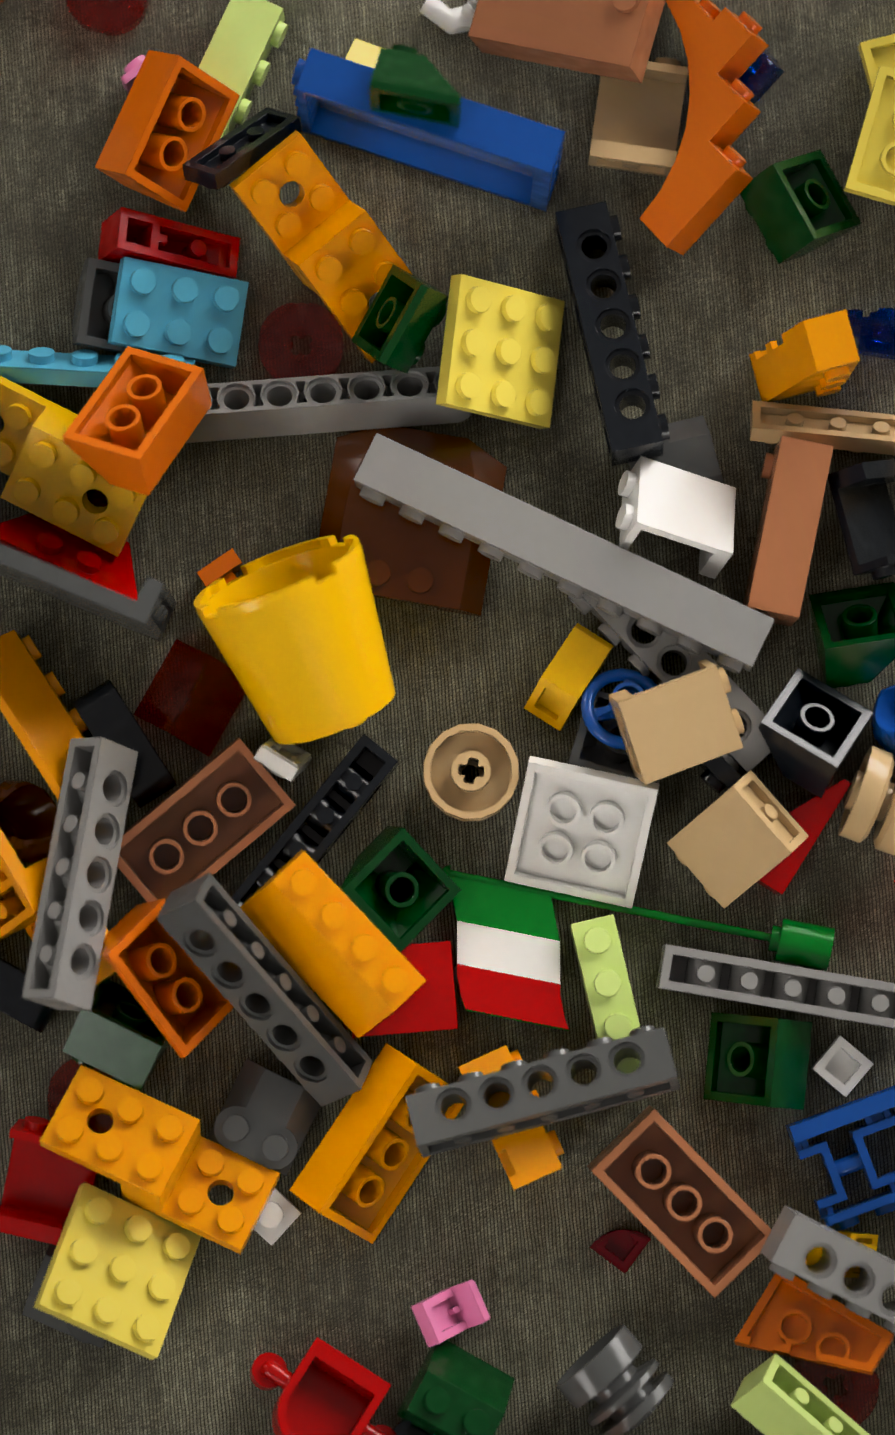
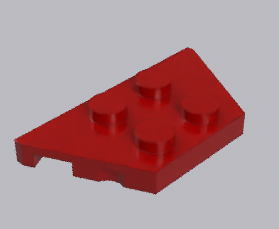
M32 513L0 523V544L137 601L138 594L130 543H125L117 557Z

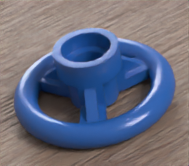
M623 668L611 669L599 674L588 684L581 700V713L587 729L598 741L615 749L626 750L622 736L610 733L600 724V722L616 719L610 701L607 706L594 709L595 698L604 686L613 682L622 681L623 683L617 685L612 693L625 689L632 695L657 685L649 677L643 676L638 671Z

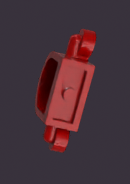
M318 1337L310 1345L294 1373L287 1370L286 1363L282 1357L271 1352L259 1355L251 1365L250 1378L257 1388L265 1391L274 1390L277 1387L283 1389L276 1400L272 1413V1426L275 1435H396L389 1426H373L369 1423L390 1389L391 1384Z

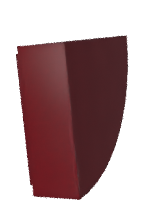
M617 1229L601 1235L589 1247L625 1274L651 1238L636 1230Z

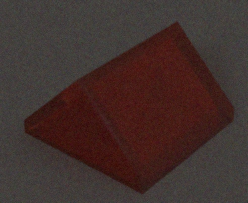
M176 639L134 715L210 757L242 701L245 692L230 667L214 657Z

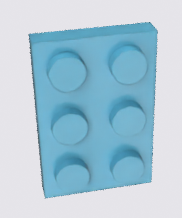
M124 256L120 259L107 344L126 348L130 346L161 355L177 354L183 356L184 359L232 369L236 367L249 282Z

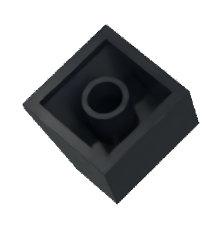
M798 668L758 728L783 776L822 798L857 744L873 712Z

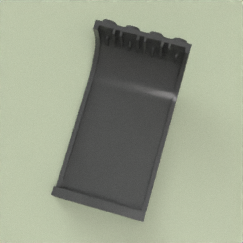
M0 544L1 576L155 641H161L177 603L163 582L147 576L136 601Z

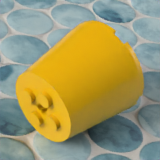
M349 534L343 538L344 542L339 543L335 535L319 537L271 552L240 566L243 575L228 583H226L225 578L215 580L194 599L193 604L198 616L276 743L297 744L310 742L344 729L356 727L364 723L368 717L384 708L395 696V687L363 549L359 538L355 535Z

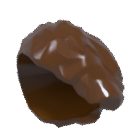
M6 780L0 784L1 830L16 851L20 861L35 864L47 858L57 813L55 802L43 788L33 783L22 780Z

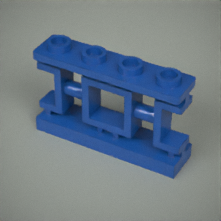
M895 1085L785 1125L790 1140L794 1144L798 1159L802 1160L818 1153L821 1156L834 1193L815 1199L814 1203L820 1214L821 1223L826 1226L833 1225L836 1231L860 1223L858 1215L871 1210H875L876 1216L895 1210V1170L877 1177L863 1140L864 1136L895 1125V1114L891 1115L889 1110L895 1107ZM861 1119L865 1123L863 1126L849 1130L856 1150L854 1154L834 1161L827 1141L822 1140L812 1145L808 1144L807 1139ZM863 1169L870 1189L874 1190L888 1185L889 1190L833 1211L831 1205L848 1199L840 1177Z

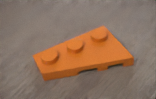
M775 1273L734 1340L735 1345L873 1375L892 1343L894 1334L873 1321L852 1312L834 1298L828 1300L807 1288L808 1283L795 1276L791 1281Z

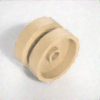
M479 723L459 724L443 731L430 745L423 763L424 786L431 802L446 816L462 822L483 821L498 814L511 801L519 780L518 758L511 743L497 730ZM474 766L478 769L479 777H475L474 782H468L464 779L465 775H462V771L465 767Z
M871 746L848 790L838 836L860 843L867 838L875 821H877L873 836L875 849L895 856V777L890 782L894 769L893 753Z

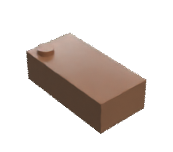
M478 0L468 36L482 53L642 84L665 1Z
M787 436L780 438L773 453H765L761 478L768 479L743 605L775 619V624L791 627L800 618L834 446Z
M239 737L233 740L123 833L117 867L147 902L163 898L167 900L171 891L207 873L213 876L296 806L265 767L253 759L255 755Z
M650 1105L587 1166L714 1298L761 1253L760 1251L772 1230Z

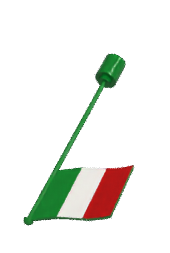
M451 865L442 868L461 889L453 898V905L457 920V980L465 1011L569 1031L560 996V939L552 899L769 942L768 951L775 952V961L827 971L835 934V928L783 918L781 926L772 925L771 933L636 906H633L631 909L500 879L450 870Z

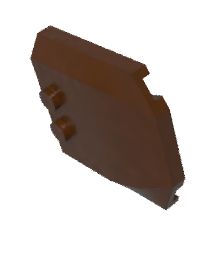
M404 427L360 430L337 437L319 537L335 535L338 543L344 542L343 538L349 534L359 538L373 597L436 607L442 611L481 617L491 559L477 551L479 545L465 538L462 543L454 542L438 533L440 526L425 519L422 525L416 524L399 515L400 507L387 501L384 502L383 506H378L359 496L361 489L356 487L354 478L376 433L502 492L507 467L471 440L462 437Z

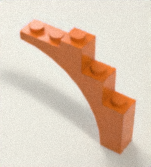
M665 0L681 32L688 60L690 97L686 128L676 160L661 190L639 218L667 248L681 255H684L753 180L742 168L747 161L731 145L761 113L750 101L755 96L754 93L739 78L769 46L758 35L763 28L749 14L743 11L738 16L726 7L721 11L710 0Z

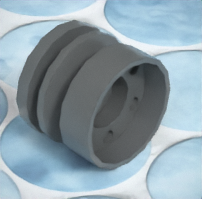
M624 1324L616 1326L592 1345L574 1362L555 1385L576 1409L593 1399L596 1401L597 1405L586 1421L594 1427L610 1417L601 1428L599 1435H623L628 1431L634 1430L657 1409L662 1398L675 1381L667 1372H663L648 1381L659 1366V1363L654 1358L642 1363L638 1367L632 1364L643 1345Z

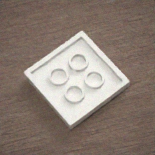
M530 756L504 881L632 909L659 783L651 782L645 785L636 778Z

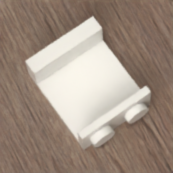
M643 456L639 458L631 471L626 470L623 473L618 485V495L622 496V506L616 518V528L620 529L619 546L628 550L640 531L643 530L700 549L699 574L715 579L734 552L736 487Z

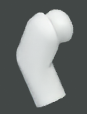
M426 0L420 9V13L448 34L468 32L478 0H468L467 4L451 9L440 0Z

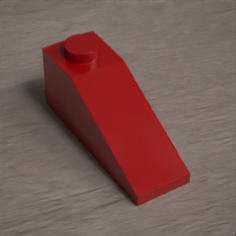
M120 207L102 222L98 259L120 263V259L126 256L236 279L240 238Z
M843 779L828 788L822 798L815 796L788 812L809 837L790 855L758 880V884L778 896L783 895L852 783Z

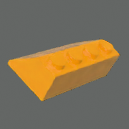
M12 630L0 636V711L59 801L70 738H85L83 733L89 729L76 708L74 707L68 711L60 699V696L66 692L53 671L46 675L36 661L42 657V654L30 635L28 634L21 638L19 633Z
M302 849L240 907L295 972L358 1039L393 1013L426 981Z
M386 1043L373 1062L361 1090L352 1094L289 1191L321 1215L373 1244L430 1158V1156L423 1158L417 1147L405 1096L414 1094L416 1088L425 1084L439 1083L441 1086L449 1083ZM455 1103L447 1109L445 1117L454 1120L464 1104Z

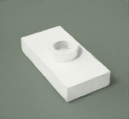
M270 738L260 746L253 759L263 764L274 775L291 782L306 769L312 757L310 753L295 744H279Z

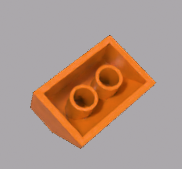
M148 50L95 168L132 190L175 209L187 212L199 184L185 180L182 164L221 138L240 95L180 55Z
M127 346L62 436L64 443L109 484L149 496L212 406L204 368Z
M163 898L135 905L108 932L103 956L178 1056L185 1058L234 1007L222 996L218 988L193 963L189 955L156 919L166 902Z

